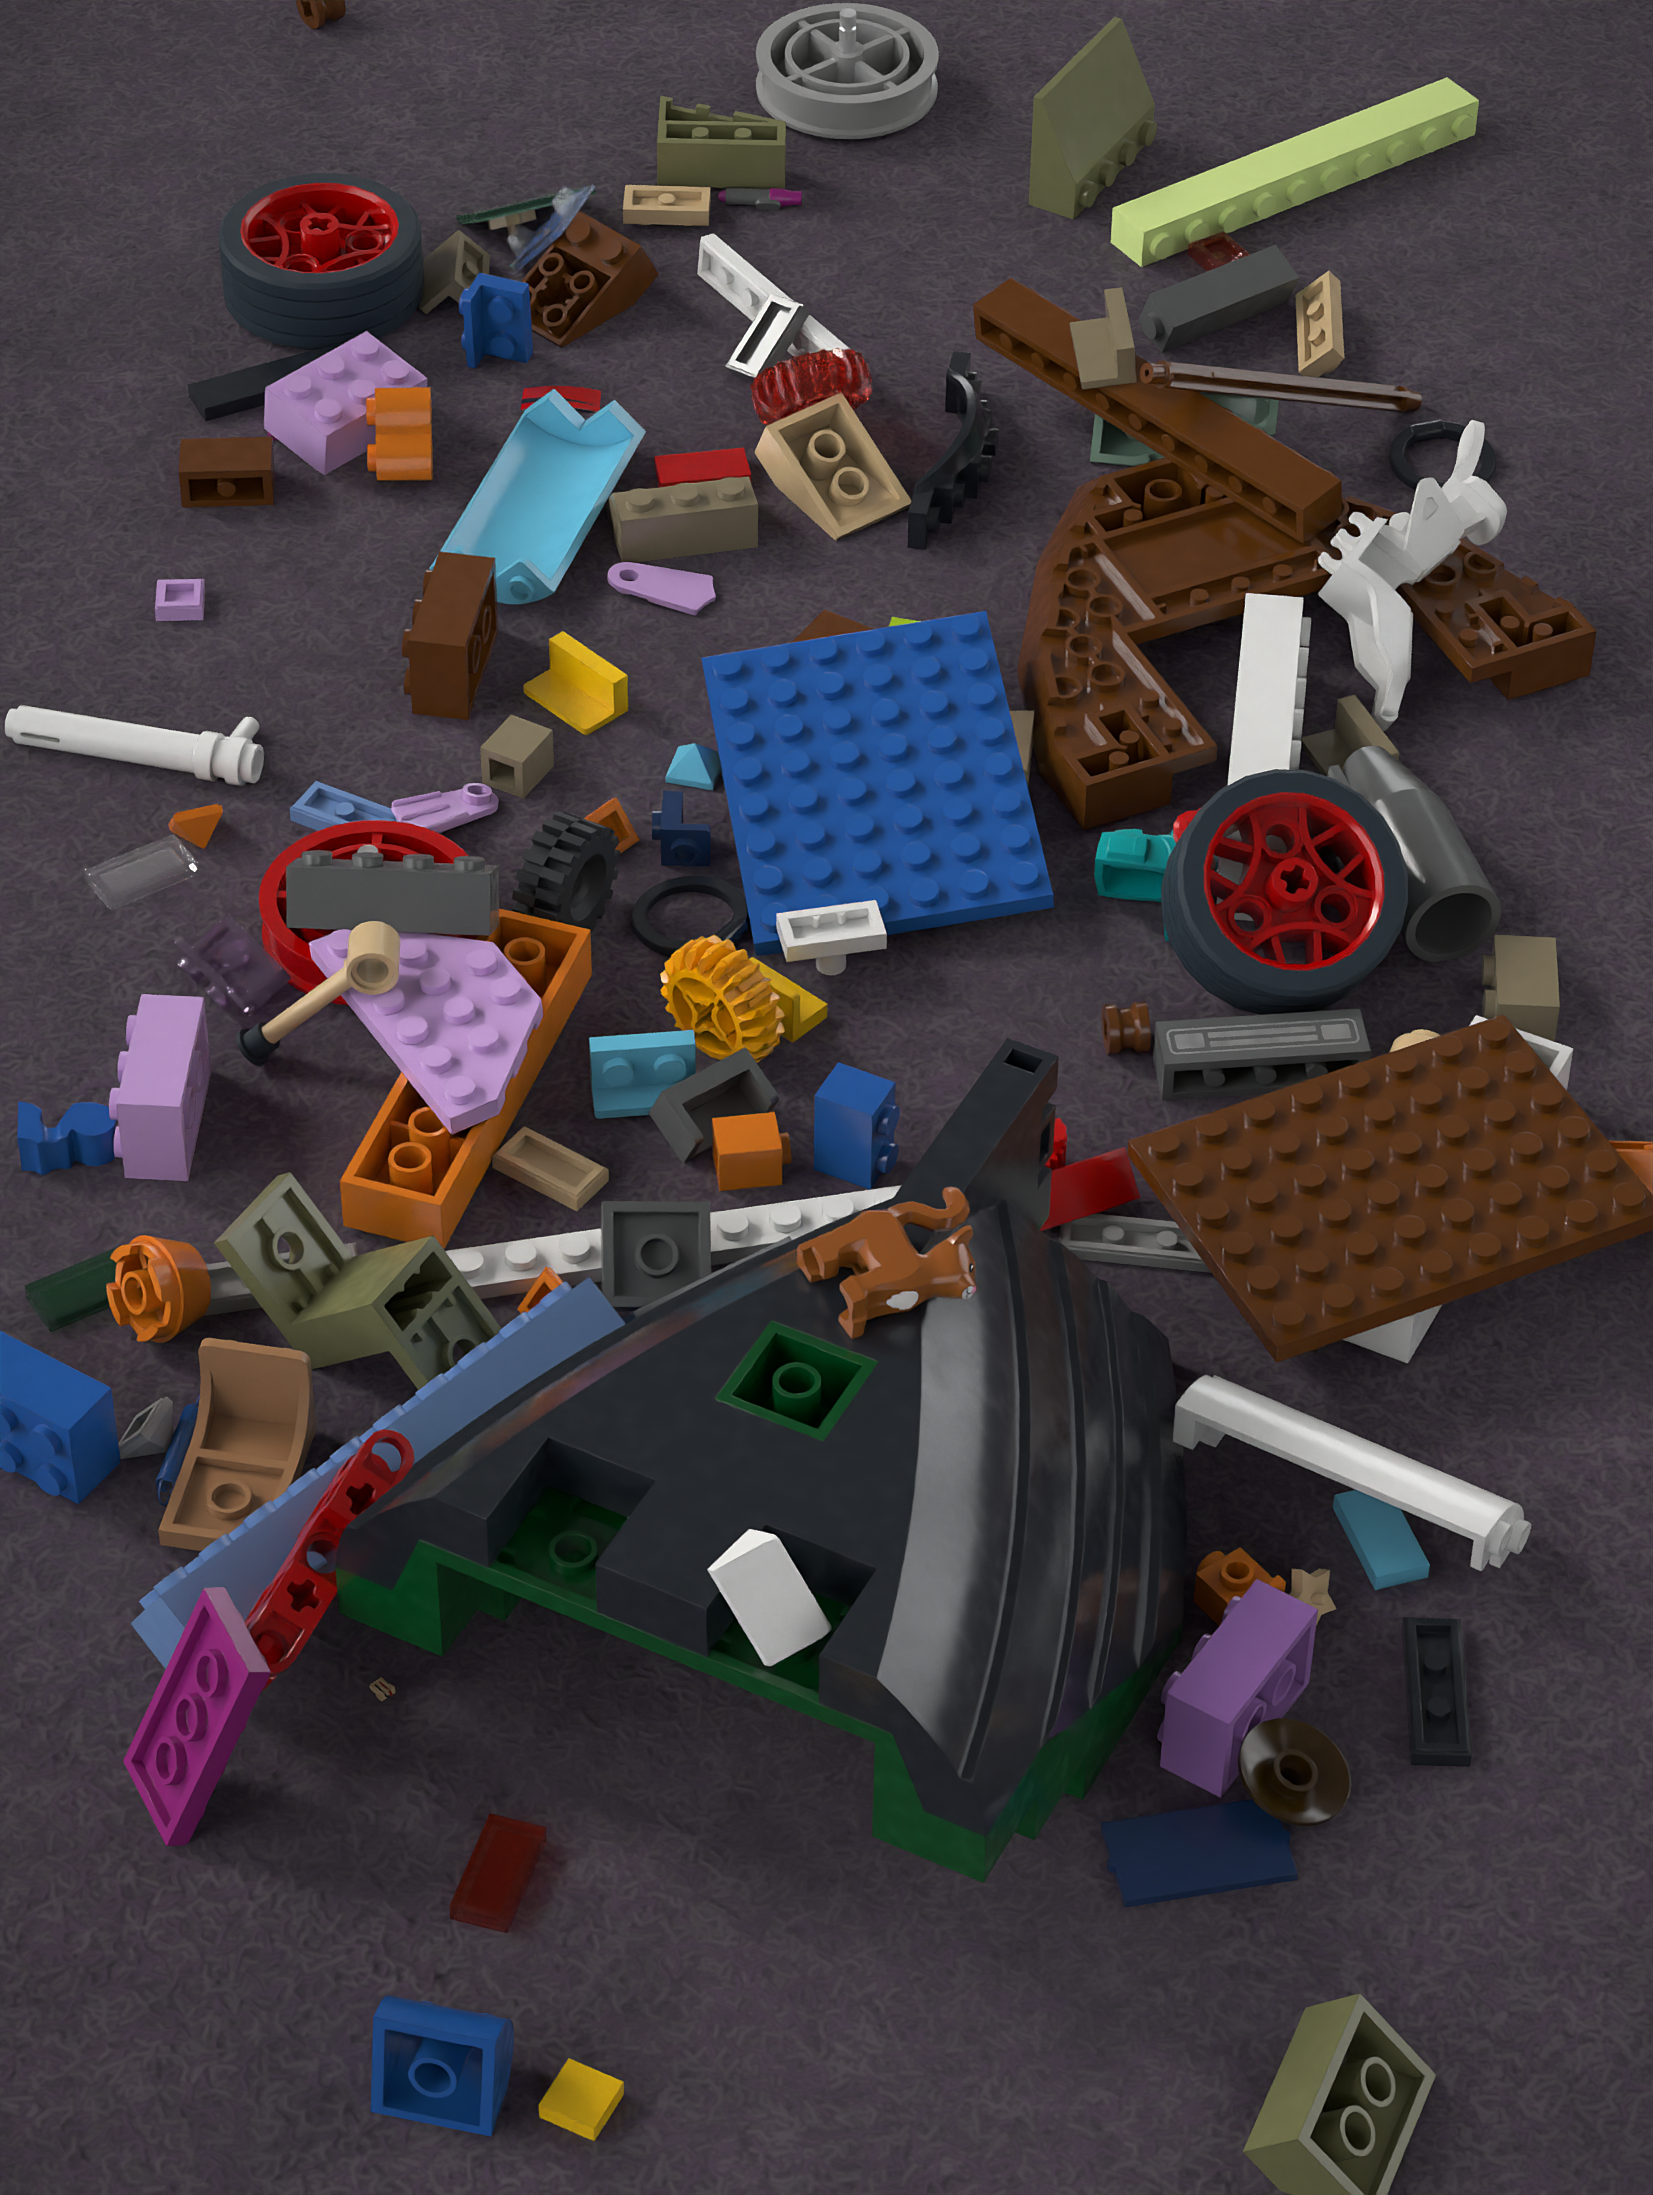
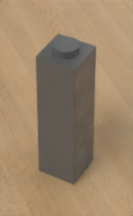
M1273 245L1149 294L1138 322L1141 324L1145 336L1151 339L1162 353L1287 303L1300 277L1277 245Z

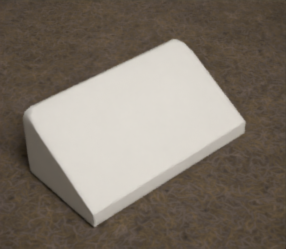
M749 1529L707 1569L764 1665L772 1666L821 1639L832 1630L830 1623L782 1542L774 1534Z

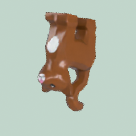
M950 1186L942 1191L943 1199L947 1205L946 1209H935L925 1204L911 1201L896 1204L888 1209L863 1211L851 1222L798 1245L796 1263L810 1283L837 1276L839 1267L852 1268L856 1276L851 1275L840 1283V1291L846 1300L848 1308L839 1315L838 1321L851 1339L863 1335L866 1321L874 1317L909 1311L931 1297L968 1300L974 1295L977 1286L975 1281V1260L968 1248V1244L973 1236V1228L970 1225L962 1227L925 1255L918 1253L903 1226L911 1224L931 1232H945L960 1226L966 1220L970 1208L968 1200L958 1188Z

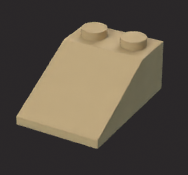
M842 392L766 426L754 452L775 486L835 541L901 512L911 505L910 497Z

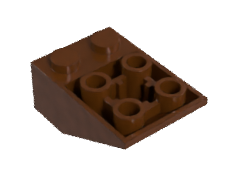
M579 211L521 281L529 284L532 331L562 348L633 306L659 273L641 245Z

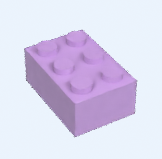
M366 331L265 388L264 429L315 470L326 475L366 452L367 444H376L375 426H367L366 398H375V388L427 387V377Z
M141 994L137 1015H129L127 1020L126 1042L129 1049L128 1051H121L119 1054L118 1081L121 1083L120 1088H112L110 1092L109 1116L111 1120H118L119 1125L116 1126L114 1134L115 1157L123 1158L125 1178L188 1181L211 1076L204 997Z

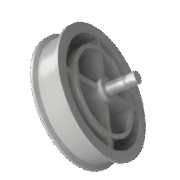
M832 3L800 9L775 21L759 38L756 46V61L759 68L756 78V94L762 107L774 119L786 121V126L803 133L834 139H863L883 136L914 124L933 107L938 92V83L935 75L939 60L938 46L931 33L919 22L891 9L859 3Z

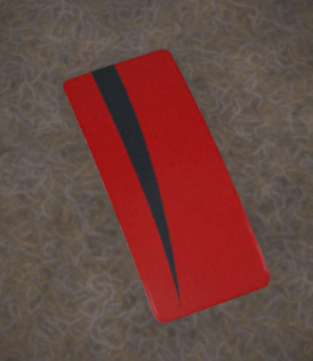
M540 386L523 389L520 410L527 409L555 389L573 408L594 412L600 411V390L575 386Z

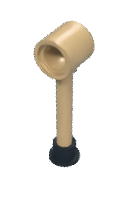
M368 921L356 926L348 938L347 958L344 960L343 968L270 1022H260L252 1029L243 1028L236 1034V1042L243 1056L256 1066L264 1065L269 1060V1054L280 1046V1039L351 987L361 993L370 995L382 994L392 989L399 978L401 942L397 931L390 925L379 921Z

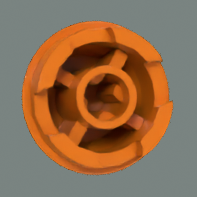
M141 1235L134 1238L129 1244L119 1246L112 1253L110 1259L114 1260L117 1265L115 1282L106 1284L109 1305L120 1327L130 1325L138 1334L136 1339L138 1342L149 1340L157 1343L167 1342L199 1320L207 1312L211 1300L210 1276L202 1256L192 1245L175 1240Z

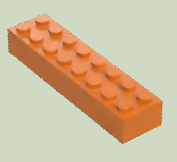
M499 908L498 928L491 935H479L477 940L493 942L541 998L543 1017L538 1028L532 1029L528 1038V1051L516 1078H511L507 1085L503 1107L499 1115L451 1134L401 1072L340 1179L343 1226L405 1242L434 1235L442 1248L446 1247L492 1161V1156L501 1145L592 976L590 929Z

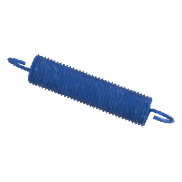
M200 1394L195 1404H189L184 1407L156 1478L155 1484L158 1488V1501L162 1506L168 1503L170 1497H167L166 1503H162L160 1491L167 1492L165 1490L168 1489L165 1488H169L166 1486L171 1484L168 1482H172L175 1485L191 1443L198 1414V1407L195 1406L199 1403Z

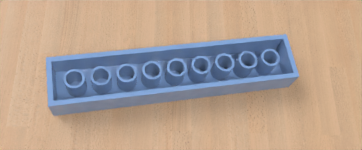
M590 1277L573 1289L567 1281L563 1282L542 1298L540 1303L530 1311H524L504 1326L486 1344L483 1342L475 1347L448 1372L436 1376L415 1393L416 1395L402 1406L400 1404L376 1421L373 1427L360 1437L356 1436L343 1445L320 1467L311 1469L287 1488V1491L273 1502L270 1500L258 1508L229 1535L225 1533L198 1554L199 1556L184 1568L182 1566L160 1581L153 1587L154 1589L139 1601L145 1610L130 1624L166 1669L203 1588L225 1587L237 1611L245 1621L264 1589L273 1581L298 1540L299 1532L340 1467L352 1455L357 1453L360 1446L374 1432L386 1429L401 1433L409 1440L414 1449V1465L493 1406L573 1354L625 1325V1322ZM380 1442L373 1446L371 1452L384 1459L391 1472L399 1469L401 1456L393 1445ZM307 1552L308 1563L315 1571L327 1563L321 1554Z

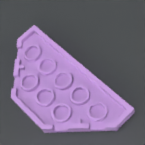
M337 930L309 942L311 958L327 978L344 967V960L347 958L348 938L352 930ZM397 932L401 943L399 978L395 986L385 993L376 995L364 994L351 987L341 996L448 1131L454 1134L499 1115L505 1102L507 1085L511 1078H516L528 1051L527 1041L532 1029L538 1028L543 1017L542 1000L493 942L428 933Z

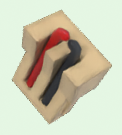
M382 1677L370 1684V1689L380 1701L389 1698L395 1693V1687L390 1683L388 1684Z

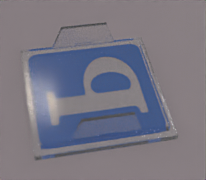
M593 184L588 188L586 186L582 187L577 193L563 186L551 202L555 211L541 222L534 232L521 224L517 225L507 239V243L516 255V258L510 265L512 268L509 272L510 275L518 272L563 234L594 190L595 186Z

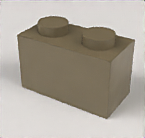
M1494 935L1492 955H1483L1481 985L1490 986V990H1484L1483 1018L1491 1019L1504 1014L1516 1029L1555 1042L1560 1010L1556 938Z

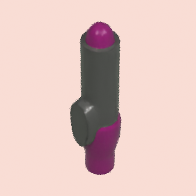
M726 188V190L719 192L718 199L726 203V205L756 206L758 210H779L780 207L802 205V191H791L783 188Z

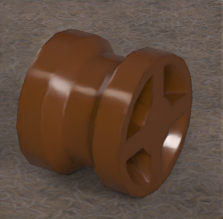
M296 0L300 17L312 29L323 26L327 19L332 21L341 19L346 13L345 0Z
M1133 1002L1129 1008H1119L1115 1003L1103 1004L1101 1021L1106 1054H1119L1125 1048H1133L1137 1053L1149 1052L1151 1030L1146 1002Z

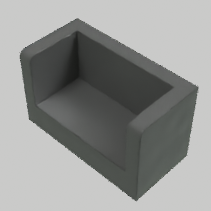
M745 1047L662 1091L649 1111V1115L678 1158L685 1163L712 1148V1118L769 1113L779 1101V1096Z

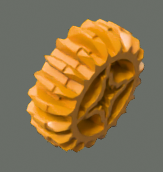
M716 935L708 938L701 936L696 940H690L680 947L664 963L665 970L660 974L664 986L660 991L662 996L669 1002L665 1009L673 1014L676 1020L674 1027L680 1028L682 1031L694 1030L695 1044L698 1049L712 1058L722 1060L746 1047L755 1062L758 1063L774 1051L773 1048L780 1043L779 1037L785 1032L781 1023L785 1015L783 1010L777 1006L780 997L772 992L769 986L771 979L763 976L759 970V963L754 964L748 959L745 949L737 951L731 940L721 941Z

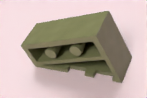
M660 96L657 135L658 186L785 189L786 121L735 111L732 118L711 113L709 105L698 103L696 110L674 106L673 98Z

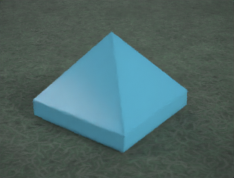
M696 743L678 746L666 774V782L713 791L721 771L718 752Z

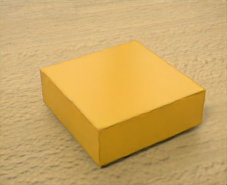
M568 2058L539 2103V2118L595 2141L624 2095V2082Z

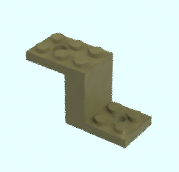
M291 1172L278 1175L214 1242L292 1348L305 1352L310 1357L311 1370L390 1351L417 1389L420 1390L441 1373L445 1374L456 1365L452 1355L455 1343L461 1347L465 1356L481 1343L485 1342L486 1344L502 1329L434 1235L353 1257ZM280 1236L290 1246V1260L288 1263L281 1259L277 1250Z

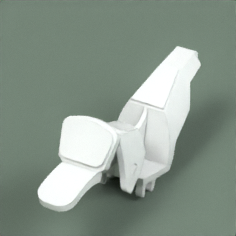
M1471 420L1464 429L1459 442L1454 471L1442 488L1432 477L1424 478L1417 484L1411 514L1407 512L1394 514L1390 518L1388 526L1384 525L1388 519L1377 517L1372 521L1360 512H1353L1349 517V522L1359 527L1360 536L1353 537L1345 529H1340L1331 540V545L1342 552V559L1334 560L1326 552L1321 553L1318 557L1319 564L1332 574L1318 595L1343 616L1348 623L1355 668L1376 690L1371 716L1382 731H1386L1397 719L1404 689L1411 677L1413 613L1395 589L1403 583L1413 585L1416 581L1420 582L1442 563L1449 554L1455 551L1461 543L1460 539L1465 536L1475 545L1488 543L1500 533L1506 519L1507 508L1503 500L1485 480L1472 476L1484 440L1485 426L1482 422Z

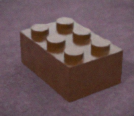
M439 551L433 570H426L423 599L415 600L412 613L413 627L412 629H405L402 638V657L409 658V666L406 669L404 678L405 695H411L412 714L469 720L498 634L496 562L493 557Z

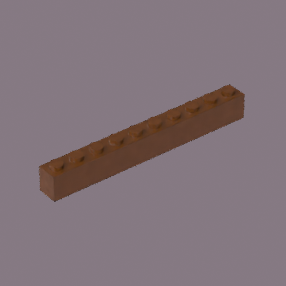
M1010 278L973 304L975 336L977 340L1299 542L1305 544L1342 515V480L1337 478L1332 472L1317 466L1304 458L1298 451L1286 447L1270 437L1264 430L1252 426L1236 416L1228 408L1221 407L1203 396L1200 392L1159 389L1154 384L1143 383L1140 378V369L1148 361L1136 353L1137 382L1082 389L1070 331V322L1081 320L1073 316L1065 308L1059 307L1045 299L1034 289L1028 288L1015 279Z

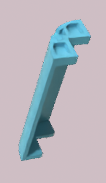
M553 389L525 409L440 552L495 558L497 602L526 604L548 597L558 587L646 431L615 400L585 420ZM436 559L431 565L430 570H433Z

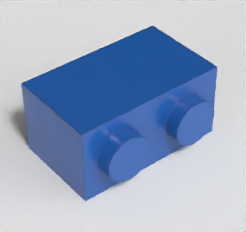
M839 1062L815 1094L814 1170L870 1190L882 1173L889 1174L892 1171L899 1153V1146L894 1143V1130L900 1116V1108L895 1105L896 1082Z

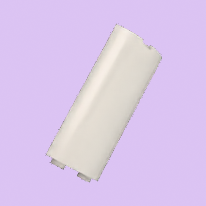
M1208 1375L1200 1377L1175 1404L1173 1442L1192 1450L1199 1441L1216 1447L1222 1437L1228 1434L1474 1540L1470 1567L1479 1571L1484 1569L1488 1561L1489 1564L1500 1568L1510 1551L1519 1554L1528 1539L1531 1523L1524 1520V1512L1519 1504L1216 1375L1213 1378Z

